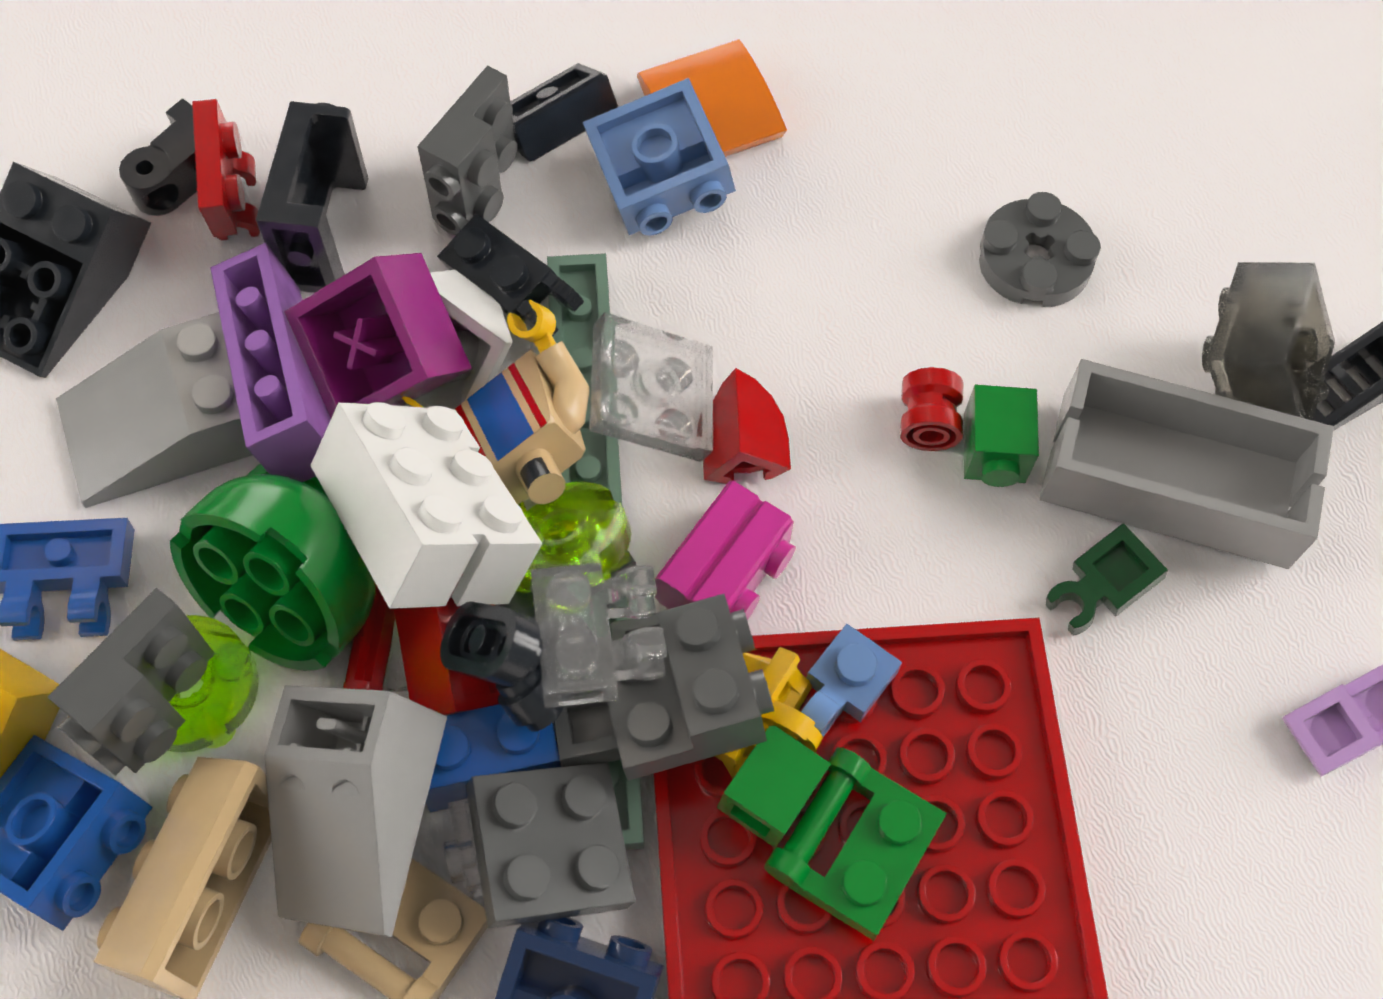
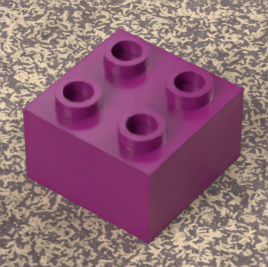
M422 253L373 257L284 311L330 418H332L338 402L357 404L382 402L392 406H404L407 403L402 399L403 396L415 400L472 369Z

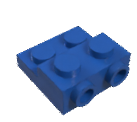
M33 735L0 778V893L64 931L72 918H78L87 914L96 905L101 894V884L99 881L117 856L131 852L140 844L146 832L145 818L153 807L120 782Z

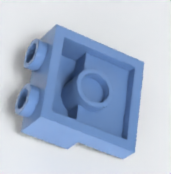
M689 78L582 122L629 235L639 231L649 236L659 234L669 228L673 221L672 217L692 209L699 213L712 212L724 204L728 194L736 191L729 164Z

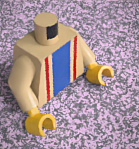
M529 300L531 307L537 315L535 326L531 330H527L523 320L511 312L507 316V324L509 330L514 335L534 343L540 354L537 355L530 349L457 406L455 410L480 447L478 453L486 456L492 463L494 470L515 502L522 504L530 498L536 504H547L558 499L565 489V480L561 473L581 459L586 448L580 429L585 424L589 386L563 341L556 343L552 337L556 328L554 314L550 309ZM402 397L411 407H423L410 397Z

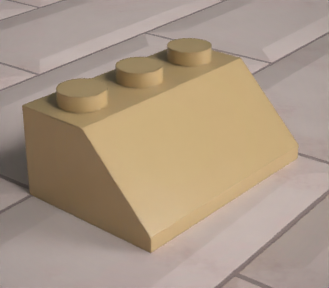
M197 757L189 775L184 774L176 781L167 801L166 809L168 816L156 840H149L136 858L132 872L135 881L121 907H116L109 913L100 929L97 939V947L100 950L93 962L118 975L179 999L197 998L272 841L266 774L258 765L243 760Z

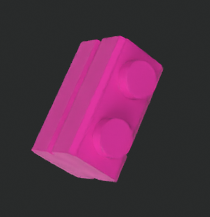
M734 480L729 481L656 576L655 598L661 605L671 609L725 594L729 611L734 612L744 609L748 620L760 599V596L754 592L766 574L773 579H777L795 552L796 546L790 543L794 521L790 515L767 501L762 502L758 495Z

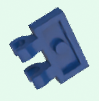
M128 518L0 524V594H4L0 603V625L2 627L13 626L11 638L14 641L38 640L42 638L45 623L42 592L71 590L67 606V620L69 623H80L78 633L80 637L108 636L111 623L108 588L128 587L135 529Z

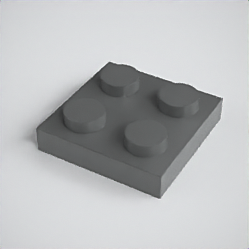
M608 762L480 775L470 778L465 787L488 929L540 922L547 919L554 920L628 909L636 902Z

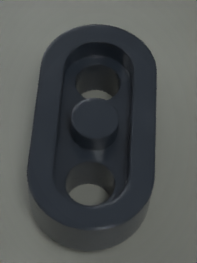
M473 601L466 602L456 610L446 626L440 647L441 662L445 668L468 677L506 687L513 686L524 677L532 674L540 662L543 642L540 638L539 625L534 618L507 607Z

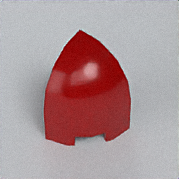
M735 368L721 384L711 403L704 426V480L727 484L729 481L734 480V473H752L763 470V478L765 480L773 479L791 469L789 436L784 416L772 395L755 378Z

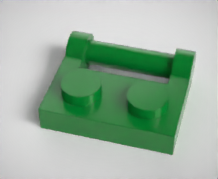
M837 747L828 760L831 763L827 769L829 774L784 848L776 847L765 863L764 868L782 884L874 941L947 813L874 770L868 762L856 753L842 747ZM853 789L869 799L870 802L826 877L812 870L808 863Z

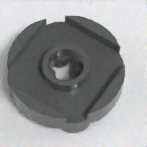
M1037 192L1032 194L1029 199L1010 202L991 215L980 242L981 254L979 265L987 283L998 294L1009 301L1022 304L1024 298L1032 301H1043L1041 307H1055L1069 302L1084 290L1093 272L1101 245L1100 240L1094 235L1088 223L1078 213L1062 205L1059 198L1054 194ZM1029 245H1038L1045 248L1050 259L1046 260L1041 255H1035L1031 258L1026 254Z

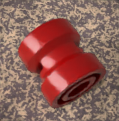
M929 367L911 371L903 377L901 400L908 407L907 412L902 415L900 425V438L903 443L918 450L940 451L955 447L961 442L963 438V419L961 414L957 412V407L963 401L964 382L960 375L948 369Z

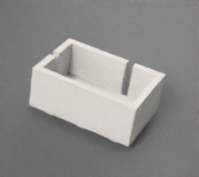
M338 402L310 466L334 506L389 608L446 606L450 596H452L457 606L470 601L484 604H509L539 551L542 542L524 516L522 509L517 505L494 470L492 463L486 456L478 453L480 447L457 411L443 406L426 408L392 406L382 402L371 404Z

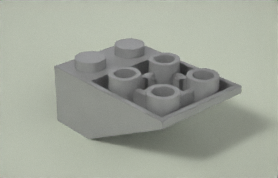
M284 686L264 755L278 917L392 937L447 716L391 691Z

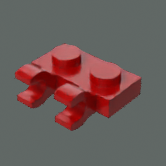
M217 99L192 101L198 208L213 237H217L221 241L228 240V235H237V228L247 229L251 237H259L260 229L256 222L258 209L254 205L245 202L243 184L240 178H244L248 186L256 185L255 159L251 154L242 151L237 124L235 121H226Z

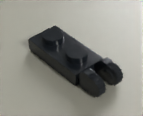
M477 213L437 256L449 270L458 271L492 296L501 305L503 312L507 315L510 312L518 315L531 328L537 322V315L531 307L529 300L541 304L550 294L564 308L574 312L584 303L583 298L569 284L560 279L549 266ZM556 326V328H555V331H554L552 337H553V336L558 332V330H559V329L557 328V326Z

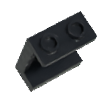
M290 101L256 218L264 242L268 244L300 291L313 293L345 275L326 216L332 191L338 187L365 190L369 179L350 109L323 102L314 104Z

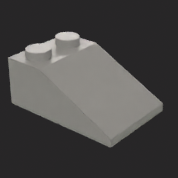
M219 312L159 330L56 398L80 500L85 508L252 456L245 445Z

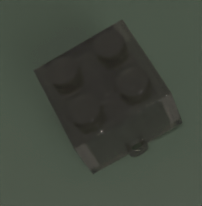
M1238 262L1230 287H1224L1219 296V321L1215 333L1206 337L1202 349V366L1206 373L1211 374L1216 388L1215 395L1313 421L1317 404L1324 401L1329 395V389L1324 380L1335 345L1315 263Z

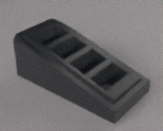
M1383 321L1282 389L1281 394L1302 418L1334 426V431L1383 403V378L1365 361V359L1372 356L1383 367ZM1354 367L1370 387L1363 390L1346 370ZM1335 378L1352 399L1345 403L1326 381ZM1315 388L1334 411L1324 416L1305 393Z

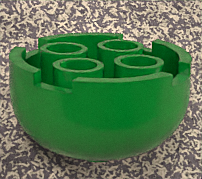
M247 475L232 479L216 487L180 519L179 532L170 540V551L175 568L186 589L211 619L221 611L234 625L255 637L247 649L262 658L280 666L300 671L323 669L344 650L367 621L375 600L376 583L329 498L317 489L301 481L280 475Z

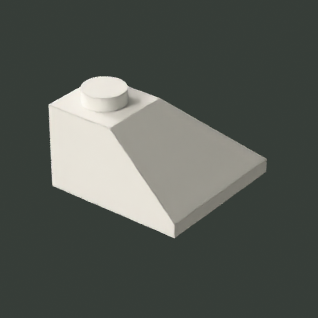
M456 270L430 272L472 369L415 399V401L426 408L443 406L455 409L496 376L513 341L501 305L492 296Z

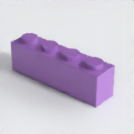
M265 242L210 267L246 448L269 474L304 482L316 476L310 465L331 418L284 313L285 310L302 301L300 289Z

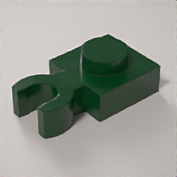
M1122 523L1073 562L1072 570L1081 580L1078 582L1064 581L1055 585L1049 591L1045 605L1051 611L1066 600L1078 603L1082 612L1074 617L1068 625V631L1072 635H1078L1091 626L1096 608L1102 603L1115 617L1164 580L1168 569Z

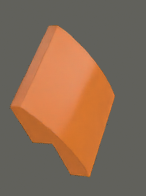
M740 39L638 72L637 74L644 96L689 78L725 157L782 138L787 131L780 111L760 70Z

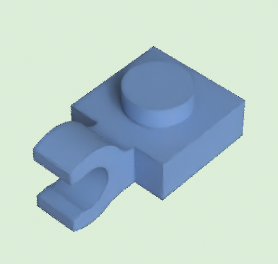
M846 623L808 672L806 679L810 681L812 688L817 692L801 712L815 722L814 726L819 730L822 738L843 710L861 722L898 673L902 662Z

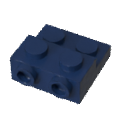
M570 917L526 923L516 929L495 999H654L664 965L651 961L652 948L638 940L613 935L610 937L607 946L581 937L583 924Z

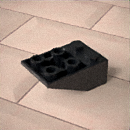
M13 162L0 192V357L39 377L46 378L128 278L151 226V222L58 177Z

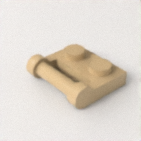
M412 858L392 937L430 963L421 977L415 980L345 929L307 923L300 935L299 944L315 956L326 953L389 999H438L482 937L488 925L483 906Z

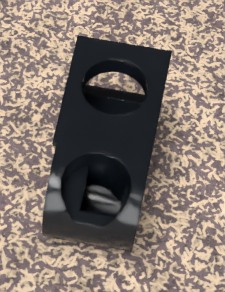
M183 98L165 112L171 125L152 140L148 147L137 148L128 153L121 161L119 167L120 178L138 209L147 215L160 216L168 214L197 192L192 105Z

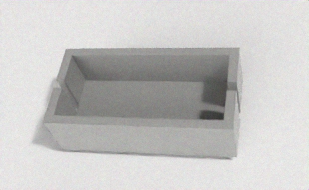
M1081 359L1063 396L1053 438L1055 444L1050 452L1039 500L1289 569L1318 538L1325 487L1319 484L1327 476L1334 426Z

